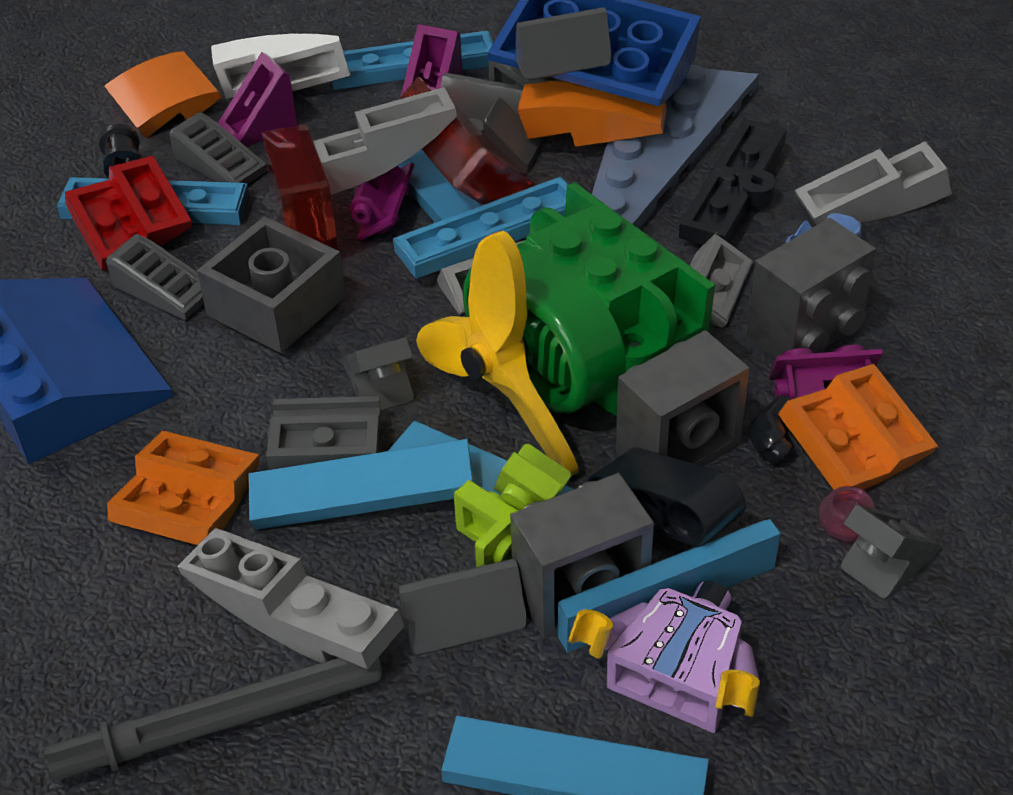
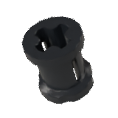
M113 124L106 127L100 133L98 141L100 150L104 154L103 172L108 178L109 167L142 158L138 152L140 145L138 133L134 128L125 124Z

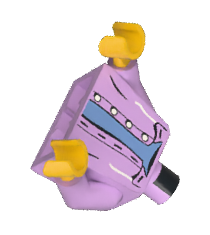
M703 581L699 584L693 597L670 588L661 589L649 603L641 602L611 618L598 611L583 609L577 613L568 642L572 644L583 642L591 645L590 655L596 659H600L604 651L609 650L607 658L608 689L714 734L719 726L724 705L743 708L745 716H754L760 680L753 649L748 643L740 639L742 629L741 618L734 613L726 611L732 598L729 591L722 585L713 581Z

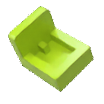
M525 444L518 454L513 452L501 469L494 490L501 494L507 504L519 511L531 503L543 502L558 496L570 479L571 473L532 445Z
M466 481L454 492L456 530L476 542V567L512 559L510 514L518 510L507 504L498 493L488 492L472 481Z

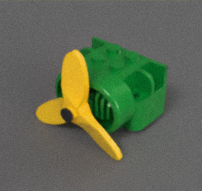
M573 182L567 185L565 217L550 207H544L535 211L531 216L530 234L527 235L525 241L516 245L507 232L498 231L486 236L478 243L472 268L468 271L463 285V303L466 317L450 316L433 321L422 327L417 335L416 342L421 355L434 367L460 377L470 376L473 379L482 377L505 394L518 410L546 455L569 470L572 477L579 473L577 462L549 410L559 414H571L596 401L606 411L617 416L618 377L626 373L631 367L643 364L664 353L678 342L686 341L705 330L709 332L716 285L584 188Z

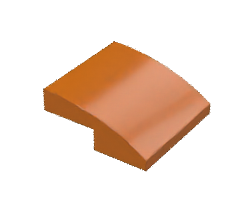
M184 51L165 54L130 68L104 85L146 139L177 114L181 113L187 120L199 112L203 113L222 98L219 91Z
M875 364L836 375L826 389L788 400L778 413L840 499L870 488L898 474L932 454L938 448L937 443Z
M162 430L135 456L136 475L107 502L108 521L199 545L215 528L223 530L230 521L249 488V473L256 472L259 466V454Z

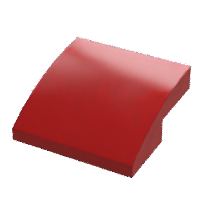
M153 155L109 167V180L65 191V205L102 271L108 269L106 263L108 256L135 234L141 235L161 247L188 230L192 224L191 218Z

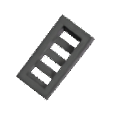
M201 112L170 131L174 158L215 182L247 183L248 185L267 172L265 162L217 122ZM237 164L240 165V166H238L237 168H235L234 170H232L231 172L228 171L229 169H231V168L234 167L235 165H237Z
M135 234L107 258L106 263L112 285L119 290L183 320H187L204 305L197 271L141 235ZM184 288L189 289L181 297H176Z

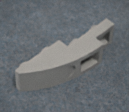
M215 528L177 566L181 575L226 610L274 640L319 663L334 660L338 657L369 669L404 627L398 609L310 577L306 574L299 558Z

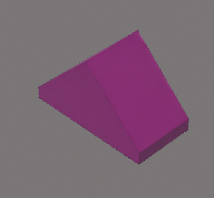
M418 24L400 99L441 88L442 76L445 72L463 76L461 36L459 32Z
M261 52L218 124L245 147L296 127L297 121L290 75L269 55Z

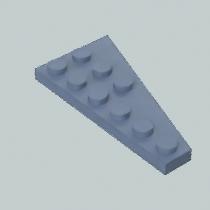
M691 65L683 84L665 101L667 109L662 134L607 142L592 195L640 229L657 209V201L665 191L671 192L679 183L681 172L685 168L690 169L721 133L723 122L729 116L734 117L741 109V101L746 95L751 96L756 91L759 74L707 69L698 65Z

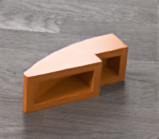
M548 81L524 84L517 110L527 139L571 132L574 145L578 147L662 134L667 106L665 102L659 107L567 81Z

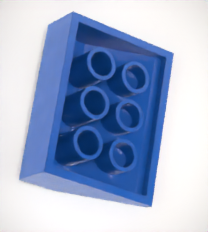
M519 0L488 51L487 60L519 68L515 60L516 23L605 7L609 27L611 64L549 77L660 107L683 84L695 59L701 16L639 0Z
M87 278L0 280V421L28 464L173 397L172 389Z

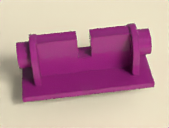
M412 162L402 168L397 165L388 172L358 185L355 196L350 204V212L354 221L361 224L356 238L359 242L375 233H386L398 221V211L403 197L409 190L408 183L415 166Z
M847 345L836 349L834 352L813 353L812 350L807 348L788 350L782 355L776 356L768 375L769 380H774V396L777 398L779 395H785L790 399H795L824 390V384L831 383L836 375L871 364L876 366L883 355V350H865V347L861 345Z

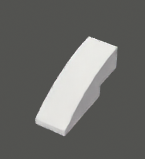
M324 34L264 35L211 46L213 66L226 99L235 96L261 52L269 55L290 75L292 91L350 76L339 36Z

